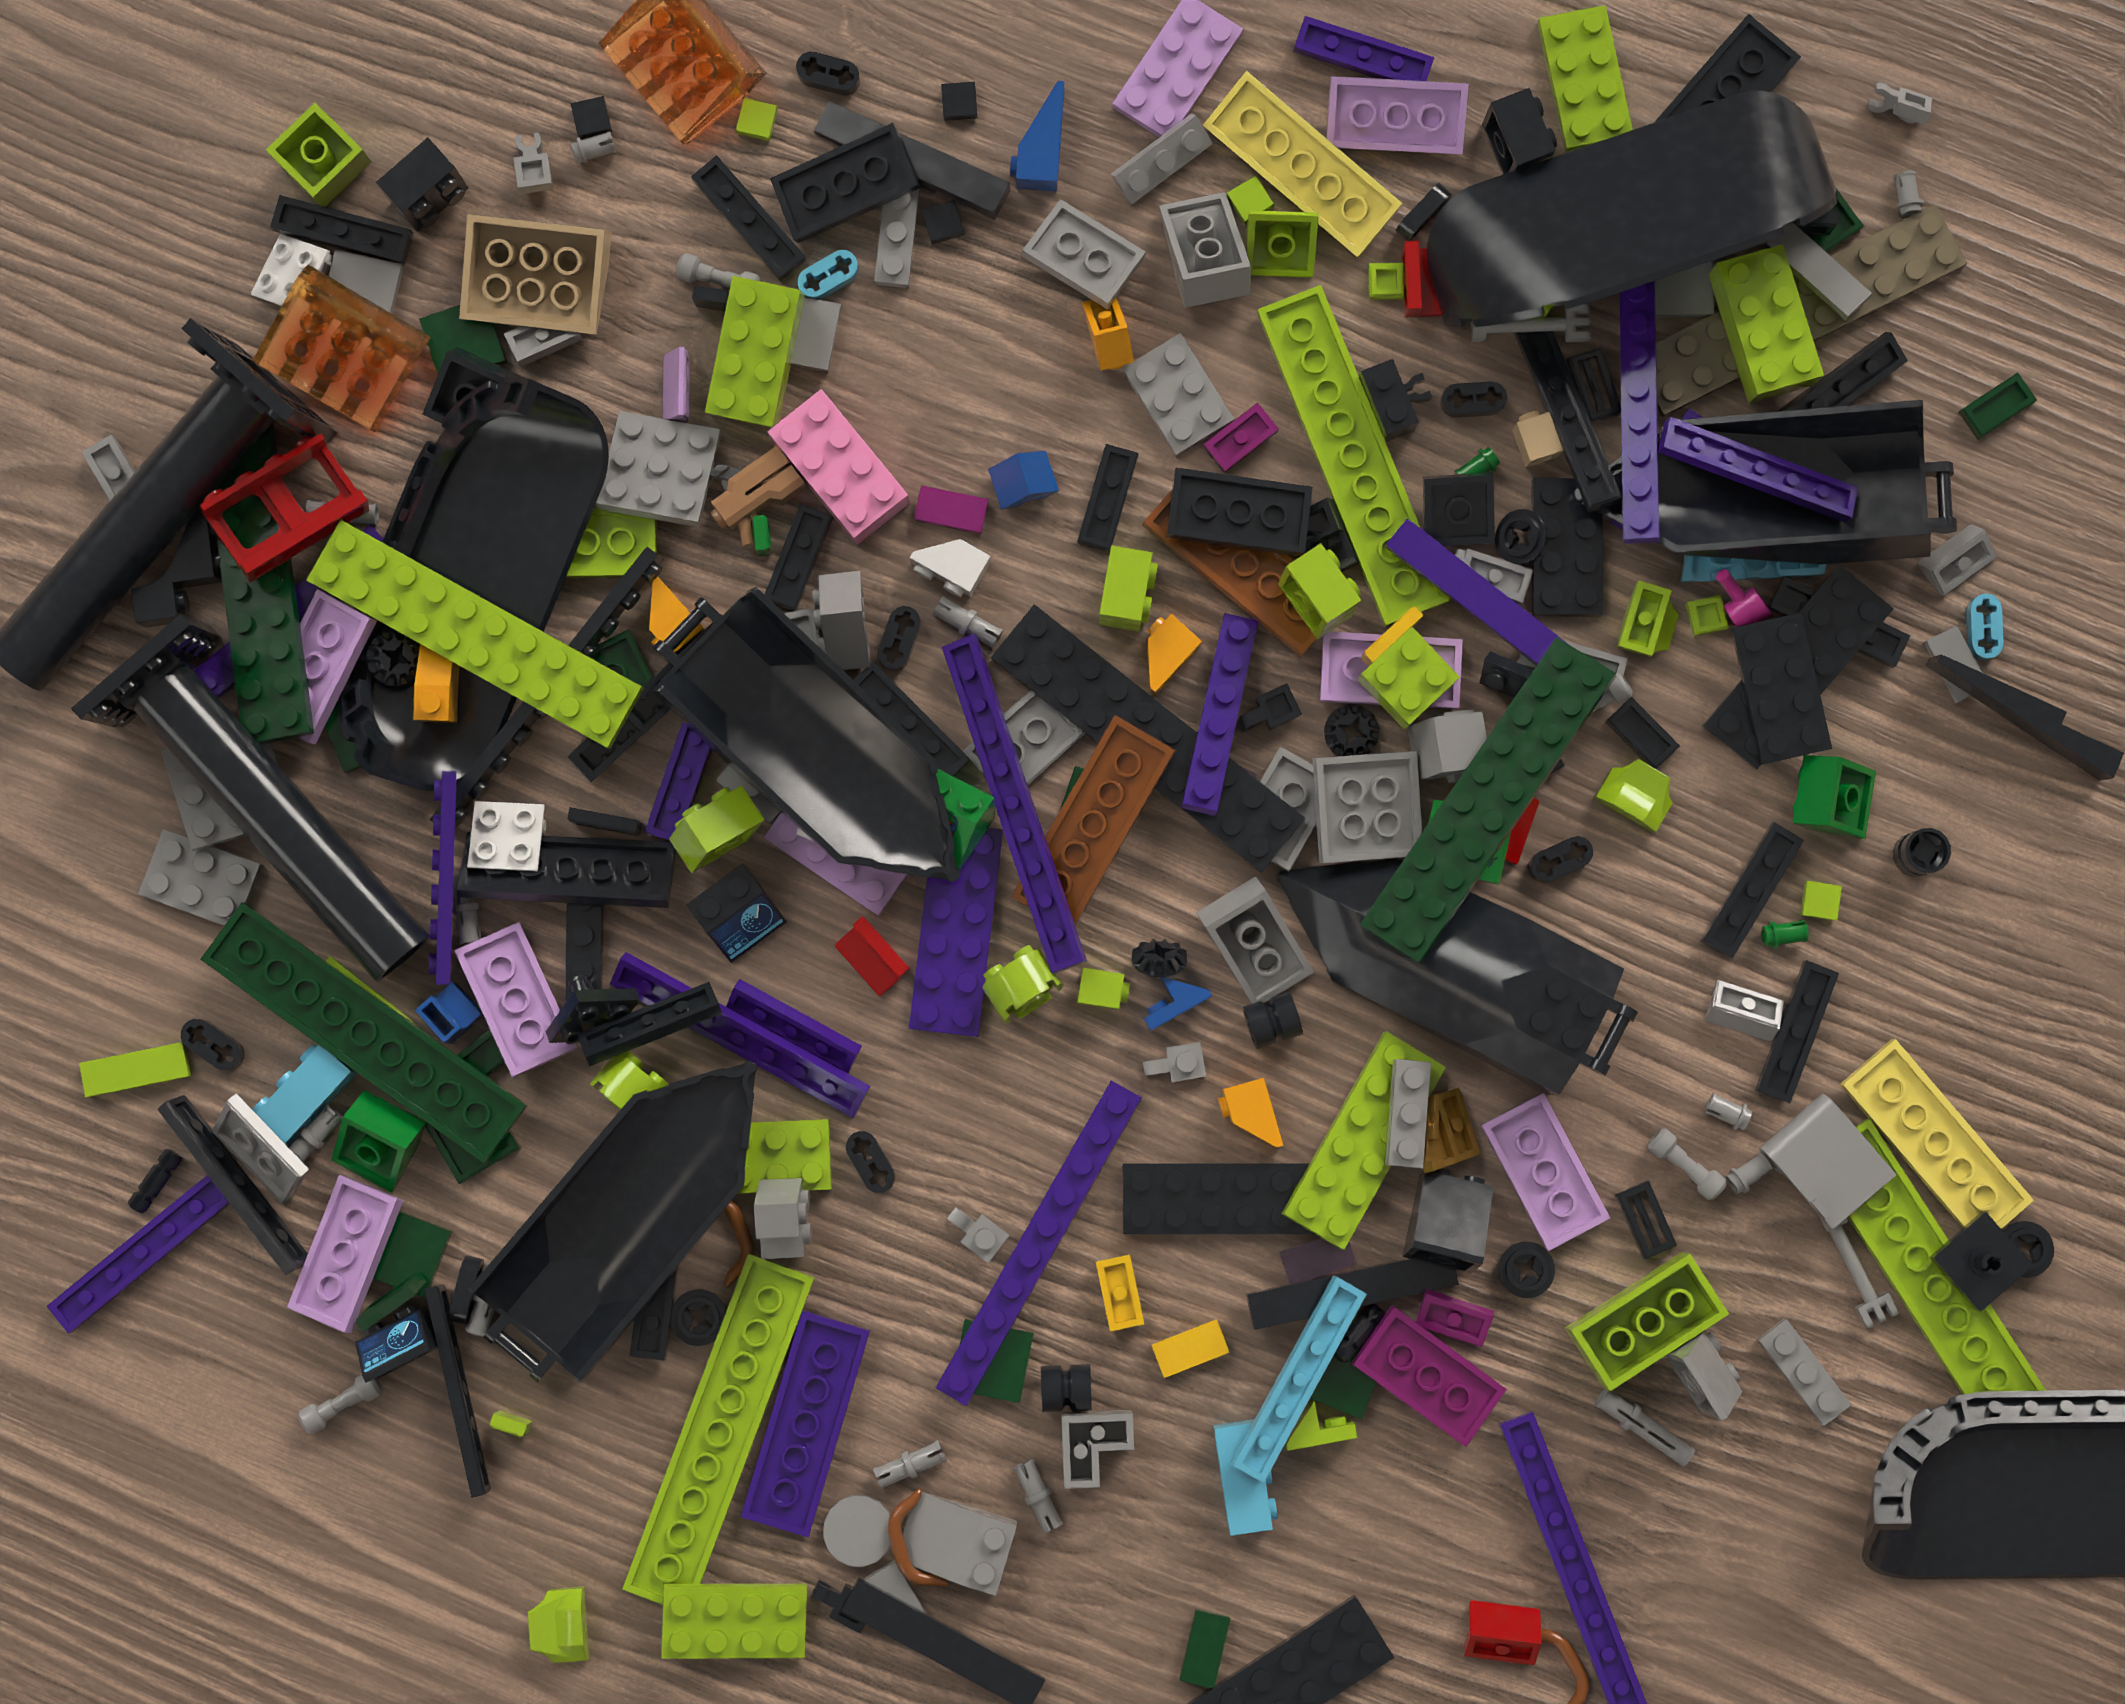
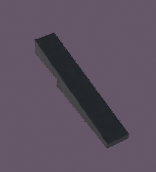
M829 101L814 129V133L842 146L882 128L884 125ZM900 133L920 187L934 194L938 191L993 220L996 219L1010 192V182Z
M711 623L707 628H705L677 655L681 658L703 636V634L713 625V623ZM669 663L642 686L644 689L610 749L587 737L566 756L589 782L598 777L670 710L651 692L672 668Z
M1940 654L1928 659L1926 664L1928 668L2099 781L2115 777L2124 752L2062 725L2067 711L1945 655Z
M1403 1259L1246 1293L1253 1329L1257 1330L1310 1318L1333 1275L1367 1294L1361 1306L1424 1293L1426 1289L1433 1291L1459 1285L1456 1270L1413 1259Z

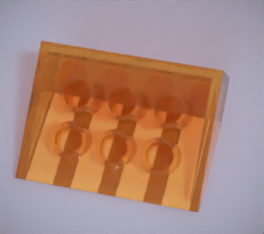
M635 0L598 43L683 145H688L743 100L767 74L706 0Z
M308 264L296 278L252 361L376 433L431 337Z

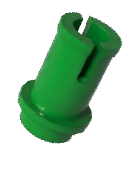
M1487 447L1485 450L1480 448L1478 455L1454 472L1455 474L1495 472L1497 470L1496 466L1500 464V461L1490 447Z
M1800 920L1775 924L1773 921L1768 922L1766 926L1761 928L1764 946L1777 949L1778 945L1807 942L1809 932L1808 926L1805 924L1806 921Z

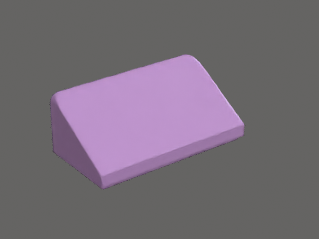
M678 347L664 355L663 419L688 423L690 355L685 347Z

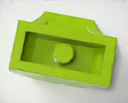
M1640 580L1636 582L1623 618L1616 648L1651 657L1658 651L1669 650L1679 616L1670 601L1672 590Z
M1637 759L1622 768H1611L1594 799L1654 834L1673 804L1669 796L1671 778Z
M584 1586L549 1589L544 1599L536 1607L528 1611L530 1650L547 1656L552 1663L587 1661L589 1659Z

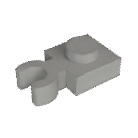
M534 133L535 142L531 146L523 145L521 135H517L515 138L518 153L521 155L520 157L513 158L519 194L553 190L548 153H542L543 143L539 133Z

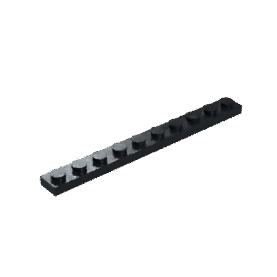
M647 546L568 646L592 659L597 653L596 645L603 637H609L618 627L619 621L617 619L625 609H632L641 597L639 591L647 582L652 583L662 571V566L660 565L664 559ZM524 701L456 785L455 828L466 818L468 814L466 808L473 800H479L489 788L487 782L494 773L499 774L509 764L511 760L509 755L517 745L519 747L522 746L529 739L533 732L530 728L537 719H543L547 714ZM441 805L433 815L441 814Z

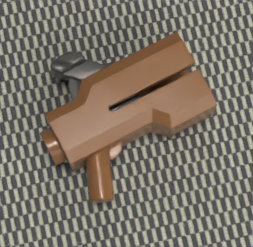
M775 446L747 467L737 469L720 464L710 472L713 480H722L725 490L723 494L711 501L715 509L710 514L721 529L728 526L732 532L738 528L743 547L755 545L751 524L753 516H757L759 512L772 503L784 505L807 488L793 466L789 465L788 459L780 448Z

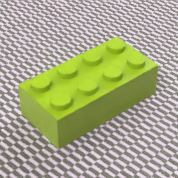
M1778 245L1716 263L1708 275L1748 404L1815 385L1824 376L1784 245Z
M732 276L705 413L769 428L779 423L805 299L804 292L799 289Z
M1681 1252L1566 1326L1565 1330L1601 1386L1608 1391H1612L1728 1316L1729 1313L1691 1254Z

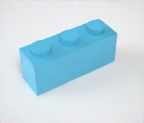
M313 1044L300 1057L301 1065L294 1072L291 1070L286 1072L276 1083L278 1090L270 1098L266 1096L261 1099L252 1109L287 1147L300 1135L299 1130L308 1127L325 1106L330 1104L358 1074L320 1045L316 1046Z
M1254 1419L1213 1425L1230 1536L1273 1530L1272 1520L1278 1519L1275 1498L1268 1499L1266 1485L1272 1484L1271 1470L1264 1483L1230 1464Z

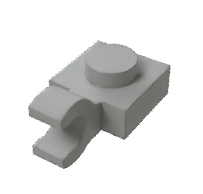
M1876 84L1875 93L1883 95L1884 99L1882 101L1869 99L1867 108L1870 111L1881 113L1888 109H1893V114L1907 123L1918 122L1926 124L1931 113V97L1901 87L1897 91L1890 88L1887 84Z
M1200 1042L1166 1047V1058L1143 1062L1145 1076L1169 1072L1170 1082L1206 1077Z
M955 1207L947 1217L949 1221L966 1233L960 1242L987 1263L990 1262L1010 1236L982 1213L974 1221L959 1208Z

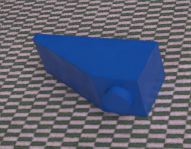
M1057 81L1019 143L1018 156H1011L1010 177H1016L1017 189L1057 192L1065 93L1064 81Z

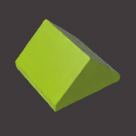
M1249 211L1246 226V254L1251 265V275L1314 277L1318 213Z

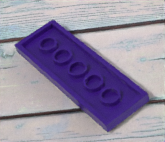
M987 829L960 869V877L956 881L950 882L945 879L927 878L909 1029L979 1037L984 996L982 986L985 983L983 975L987 971L1003 829Z
M802 1311L741 1514L742 1518L805 1537L810 1536L871 1330L808 1311Z

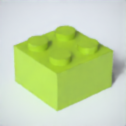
M315 102L265 149L273 160L318 205L324 207L372 163L363 149Z
M1321 543L1288 564L1278 582L1279 587L1317 640L1350 619L1361 602L1359 597L1361 593L1356 583L1351 578H1345L1339 569L1340 562L1336 555L1330 549L1326 551Z
M1111 545L1099 613V625L1140 632L1141 623L1148 624L1152 597H1147L1146 591L1147 589L1154 590L1158 563L1152 562L1153 552Z
M1411 627L1365 669L1357 680L1405 730L1452 687L1460 676Z
M742 785L732 791L729 787L718 791L711 797L712 802L704 807L700 803L693 805L682 813L684 818L675 823L676 830L669 840L691 874L749 841L765 819Z

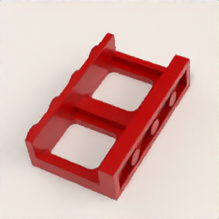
M321 433L315 437H304L295 444V449L285 455L279 453L272 456L265 462V467L254 473L249 471L240 475L234 481V485L224 491L222 489L213 491L205 497L204 503L200 504L203 516L249 583L331 535L340 519L349 524L369 512L367 498L361 490L355 488L326 446L325 438ZM315 459L332 480L339 494L336 498L316 510L307 513L301 509L283 483L282 478L285 474L307 461ZM256 495L278 524L279 531L256 546L246 549L222 517V513L248 496Z

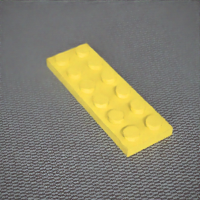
M1248 71L1242 75L1203 124L1206 129L1301 210L1318 213V224L1358 258L1403 205L1401 201Z
M1891 1039L1839 1084L1962 1228L1981 1211H1986L2002 1229L2034 1201L1896 1039Z

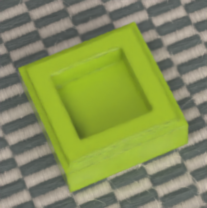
M744 98L736 127L737 134L770 141L778 112L777 105Z
M1257 176L1227 192L1226 195L1243 224L1247 223L1249 211H1268L1274 205Z
M1369 263V300L1404 298L1403 263Z
M1721 595L1689 601L1685 604L1693 637L1729 628Z
M1805 881L1800 916L1837 921L1842 886Z
M499 1410L493 1413L490 1426L491 1428L523 1437L530 1432L533 1421Z

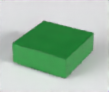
M765 515L753 516L755 550L758 556H770L772 553L770 522Z

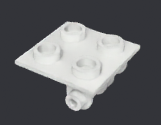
M280 234L251 295L288 309H292L299 296L313 303L315 297L310 292L316 295L319 294L320 291L313 286L315 283L323 286L324 282L319 278L325 279L332 262L330 261L333 256L329 254V250Z
M475 801L467 867L538 871L542 833H546V820H543L545 805Z

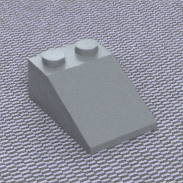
M1225 192L1159 205L1173 272L1184 308L1251 294V265Z
M1256 876L1196 912L1251 1004L1259 1001L1265 1003L1271 997H1275L1314 973L1270 896Z
M1703 1331L1665 1357L1699 1411L1722 1421L1729 1416L1743 1392L1737 1384L1741 1381V1377L1730 1362L1725 1364L1718 1352L1722 1348L1711 1332L1706 1334Z
M921 1491V1497L917 1505L909 1512L903 1538L911 1564L914 1567L962 1586L996 1596L1017 1527V1521Z

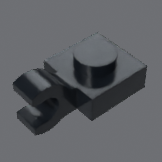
M1288 683L1256 697L1255 701L1258 708L1239 716L1237 722L1242 732L1264 721L1270 731L1300 717L1302 713Z
M819 1580L812 1592V1597L833 1607L829 1618L861 1634L865 1624L841 1611L853 1586L845 1583L842 1591L839 1592L828 1583Z

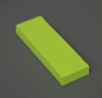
M182 1042L79 1063L85 1097L192 1077L187 1047Z

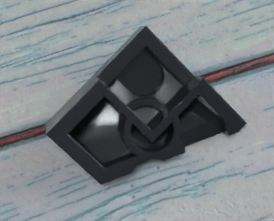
M1325 498L1310 506L1305 553L1321 543L1326 551L1330 549L1336 555L1340 562L1339 569L1343 572L1358 565L1360 562L1334 499Z

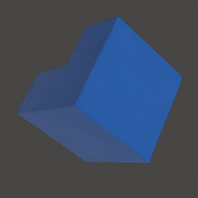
M1046 451L1016 453L988 469L1001 510L1017 508L1030 500L1045 499L1059 491Z
M451 982L437 996L431 995L415 1010L443 1043L453 1044L483 1017L480 1008L456 982Z

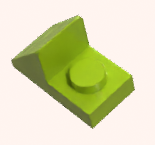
M1311 1399L1287 1439L1285 1448L1287 1451L1358 1438L1355 1423L1352 1420L1346 1421L1345 1416L1325 1419V1425L1319 1426L1315 1402Z

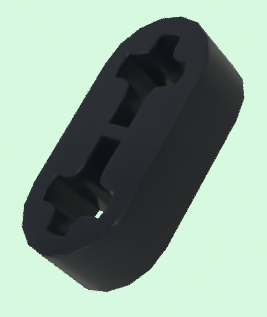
M811 51L802 54L797 60L796 70L798 77L803 84L809 87L847 96L857 91L860 85L858 68L850 61ZM812 62H816L818 70L825 73L814 71L812 76H808L804 66L810 67ZM844 71H848L850 78L853 80H847L845 85L840 84L838 77L831 75L842 76Z
M1438 183L1406 215L1395 231L1406 241H1411L1443 208L1452 194Z
M1497 382L1456 383L1445 389L1441 396L1440 405L1443 412L1450 417L1491 416L1502 410L1507 402V393L1505 388ZM1488 391H1492L1493 396L1499 397L1500 400H1497L1494 406L1491 407L1488 401H1477L1476 398H1483ZM1455 392L1458 393L1459 398H1471V401L1462 402L1460 408L1457 409L1454 403L1448 402V399H1451Z
M909 606L898 607L891 613L878 648L879 661L889 671H899L907 665L920 631L921 621L919 614ZM905 614H909L914 626L907 627L903 637L899 636L900 625L896 622V619H903ZM899 641L901 642L899 653L903 655V658L901 660L895 659L893 664L888 663V656L884 653L886 650L892 651L895 642Z
M1571 837L1532 856L1528 865L1529 874L1534 880L1542 883L1555 880L1588 864L1593 857V847L1589 840L1584 837ZM1572 843L1576 847L1583 846L1585 849V853L1581 855V862L1576 857L1565 861L1562 856L1572 850ZM1543 857L1546 862L1557 858L1559 864L1549 869L1550 876H1547L1545 872L1538 873L1536 867L1540 865L1539 858Z
M192 1019L183 1025L181 1029L182 1043L220 1070H233L242 1064L244 1060L243 1046L211 1022L203 1019ZM204 1027L202 1034L211 1040L209 1044L204 1041H196L194 1043L193 1039L195 1036L191 1033L192 1029ZM217 1045L227 1049L232 1047L231 1055L234 1056L233 1061L225 1060L222 1063L223 1055L214 1048Z
M867 1131L853 1133L846 1142V1151L865 1186L875 1193L888 1191L893 1187L896 1175L877 1139ZM858 1137L863 1141L868 1139L871 1141L872 1145L867 1149L872 1159L868 1162L862 1153L855 1154L853 1152V1148L857 1145L855 1139ZM875 1162L880 1171H888L889 1176L885 1178L887 1184L884 1187H881L879 1183L874 1185L871 1183L870 1179L874 1176V1173L869 1166L870 1164Z
M469 1255L464 1257L450 1306V1321L468 1324L475 1304V1300H473L474 1294L468 1289L483 1272L484 1259Z

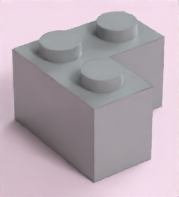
M860 571L819 575V589L813 590L815 629L822 630L823 637L818 638L819 648L842 670L870 667L869 641Z
M802 1178L759 1181L754 1202L756 1239H760L761 1259L804 1257L806 1245L812 1244L811 1223H807V1211L810 1210L809 1190H803Z
M1132 1410L1062 1412L1064 1489L1100 1487L1099 1451L1134 1450Z

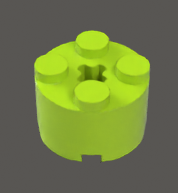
M1027 945L1013 955L1015 960L1002 967L1001 964H998L983 975L986 981L982 989L1005 1024L1012 1023L1011 1015L1016 1014L1018 1019H1021L1032 1013L1052 998L1049 991L1056 987L1059 992L1064 986L1058 975L1051 973L1048 961L1040 949L1033 950L1031 945Z
M630 1051L611 1058L589 1083L596 1090L602 1085L599 1091L619 1110L636 1093L646 1090L649 1092L669 1086L654 1071L649 1076L641 1070L644 1067L642 1061Z

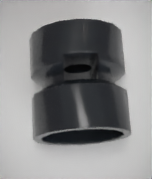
M1922 828L1902 836L1896 842L1893 849V860L1897 868L1903 874L1911 877H1921L1943 869L1951 856V845L1947 837L1941 831L1933 828Z
M1290 992L1271 997L1269 1005L1259 1001L1243 1006L1245 1020L1256 1049L1275 1044L1278 1036L1283 1040H1288L1303 1035L1299 1014Z
M1090 1364L1070 1365L1068 1370H1063L1061 1365L1041 1366L1042 1412H1059L1065 1406H1069L1072 1411L1092 1410Z

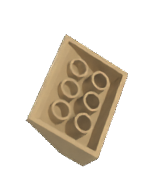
M467 214L459 319L597 334L609 267L612 231Z

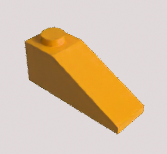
M420 644L414 684L413 720L457 723L459 665Z

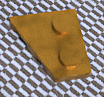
M1460 1087L1429 1096L1423 1161L1424 1173L1480 1155L1481 1152Z

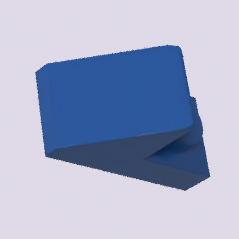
M1160 977L1173 1002L1167 1004L1165 999L1152 1005L1146 1009L1149 1016L1143 1020L1149 1031H1152L1209 999L1212 995L1207 989Z

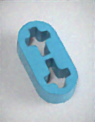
M839 250L828 255L800 273L798 277L799 290L804 292L807 298L824 299L856 279L859 273L857 259L847 250ZM842 260L845 264L851 262L848 266L850 271L848 274L844 275L842 271H838L830 275V273L837 270L838 261ZM825 276L827 277L820 281V289L815 292L812 288L805 289L808 286V278L813 277L817 281Z
M1981 594L1972 599L1967 605V645L1975 659L1986 661L1996 657L2003 649L2002 606L1998 598L1992 594ZM1983 602H1985L1986 608H1991L1992 613L1985 617V624L1983 614L1976 611V608L1982 605ZM1984 630H1986L1987 642H1993V647L1988 649L1987 653H1985L1984 647H1978V642L1984 639Z

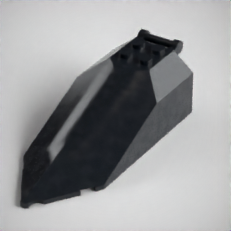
M1923 400L1681 420L1858 487L1853 517L1846 523L1658 453L1660 542L1656 543L1676 555L1822 565L1931 557V533L1949 534L1957 531V519L1953 517L1951 476L1954 475V465L1949 461L1925 463ZM1662 432L1658 434V449ZM1621 456L1609 466L1621 492L1622 501L1596 511L1623 526ZM1926 477L1936 478L1939 518H1928ZM1577 488L1575 491L1576 500L1584 504L1580 491Z
M757 587L747 590L723 615L704 598L700 597L694 603L695 609L664 641L659 640L653 646V649L672 668L651 692L733 770L835 861L926 878L945 879L950 882H954L960 877V871L957 870L953 852L955 846L944 796L940 794L936 773H938L936 760ZM705 617L708 618L713 625L680 658L674 650Z
M1397 858L1365 863L1355 862L1307 867L1305 869L1289 870V872L1282 870L1278 874L1277 882L1281 883L1290 900L1289 904L1315 950L1317 949L1327 967L1326 971L1334 983L1547 1095H1560L1579 1064L1606 1076L1611 1067L1608 1063L1630 1021L1634 1022L1638 1011L1613 999L1624 968L1531 919L1472 892H1469L1420 965L1361 928L1360 923L1403 862ZM1607 1010L1616 1014V1017L1596 1056L1592 1057L1586 1054V1051Z
M745 1061L741 1065L727 1069L720 1068L670 1083L669 1086L634 1094L469 1287L468 1290L472 1294L482 1299L501 1315L483 1338L490 1344L495 1342L531 1372L529 1376L537 1383L555 1361L570 1372L579 1383H583L743 1188L754 1101L755 1073L757 1072L755 1063ZM509 1323L514 1325L547 1353L541 1362L503 1331Z

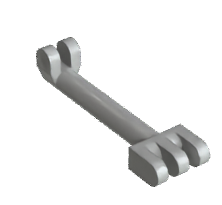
M1583 304L1570 309L1565 307V317L1530 318L1483 327H1475L1472 321V341H1485L1487 333L1565 331L1566 342L1590 341V332H1576V328L1590 327L1589 318H1576V315L1589 314V305Z
M1820 1218L1824 1228L1830 1233L1864 1300V1303L1854 1308L1865 1329L1868 1330L1874 1327L1868 1314L1870 1312L1873 1313L1879 1324L1886 1321V1317L1881 1309L1882 1306H1885L1891 1317L1898 1315L1899 1312L1889 1292H1884L1877 1296L1842 1227L1843 1224L1848 1222L1847 1218L1833 1230Z

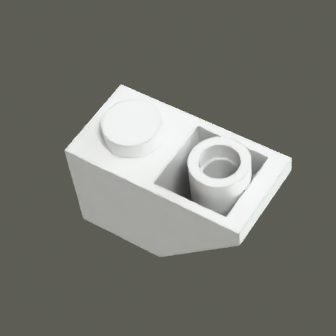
M958 539L914 551L910 556V561L915 566L913 569L915 573L930 581L934 576L945 583L943 586L945 590L961 598L963 593L972 597L991 564V556Z

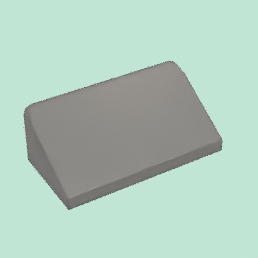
M1970 524L1932 551L1931 557L1921 559L1918 562V566L1938 594L1943 597L1997 558V555L1986 531Z
M1717 980L1705 1021L1771 1041L1780 1029L1784 1001Z

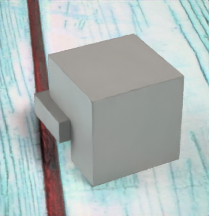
M1474 709L1444 712L1438 714L1437 717H1432L1407 728L1411 751H1417L1419 781L1440 779L1447 776L1448 783L1457 782L1487 739L1483 713H1474Z

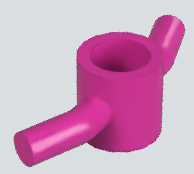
M1723 569L1717 573L1716 579L1732 599L1723 606L1737 627L1764 621L1772 615L1754 586L1743 592L1728 570Z

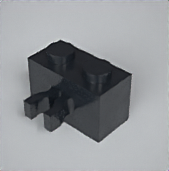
M1393 359L1362 370L1359 374V379L1385 442L1414 432L1419 421L1411 403L1427 402L1431 400L1432 395L1430 391L1423 394L1414 392L1409 395L1407 392L1412 391L1414 385L1424 382L1423 373L1413 376L1408 383L1403 384Z

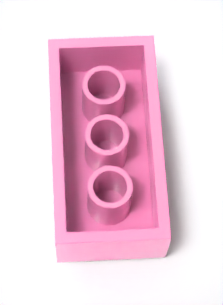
M822 389L767 431L773 444L780 448L796 472L856 545L910 504L906 491Z

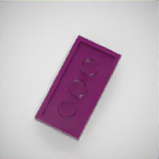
M1392 1305L1351 1362L1352 1365L1465 1447L1468 1446L1507 1390Z

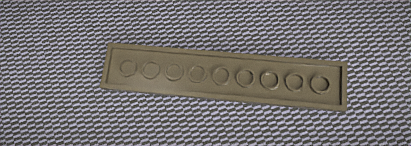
M1933 204L1923 209L1922 212H1917L1831 255L1835 261L1872 293L1871 297L1846 321L1794 274L1793 277L1813 341L1815 342L1963 268L1967 261L1936 204ZM1720 311L1656 342L1657 407L1661 417L1740 379Z

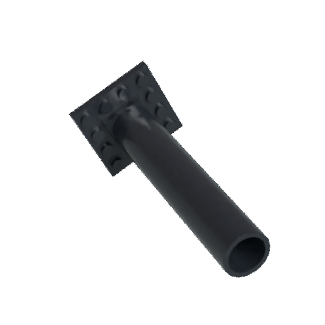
M192 318L181 328L191 337L187 343L201 355L205 356L206 354L215 361L210 369L218 376L0 628V666L32 689L37 691L44 690L199 510L200 504L204 503L205 497L218 488L274 421L281 425H286L291 430L295 429L303 436L315 437L321 433L328 443L338 433L241 346Z
M180 614L71 708L72 711L81 720L111 727H117L118 725L124 727L138 714L376 982L382 980L419 950L430 938V935L193 670L196 667L192 661L197 657L202 659L209 655L216 648L217 645L214 642L220 636L211 626Z

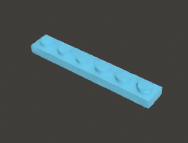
M1333 1275L1230 1463L1232 1466L1264 1483L1366 1297V1293Z

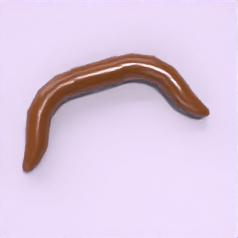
M733 1201L730 1202L724 1212L728 1215L740 1243L741 1254L739 1260L726 1275L724 1282L726 1288L730 1287L740 1276L748 1253L754 1254V1243L741 1211Z
M918 1488L894 1508L888 1523L890 1544L898 1568L907 1580L917 1585L947 1587L949 1583L946 1579L932 1573L920 1572L913 1567L903 1538L901 1524L904 1516L917 1505L921 1497V1489Z
M1541 1629V1642H1547L1557 1648L1576 1680V1691L1567 1704H1583L1587 1699L1590 1688L1589 1677L1583 1663L1565 1637L1556 1631Z

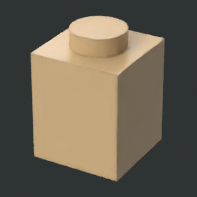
M1532 411L1519 417L1520 422L1516 423L1512 432L1525 468L1558 458L1563 448L1550 412L1539 415L1538 411Z

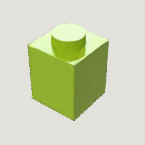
M1083 968L1077 1004L1119 1010L1120 1003L1127 1004L1130 983L1123 982L1125 974Z

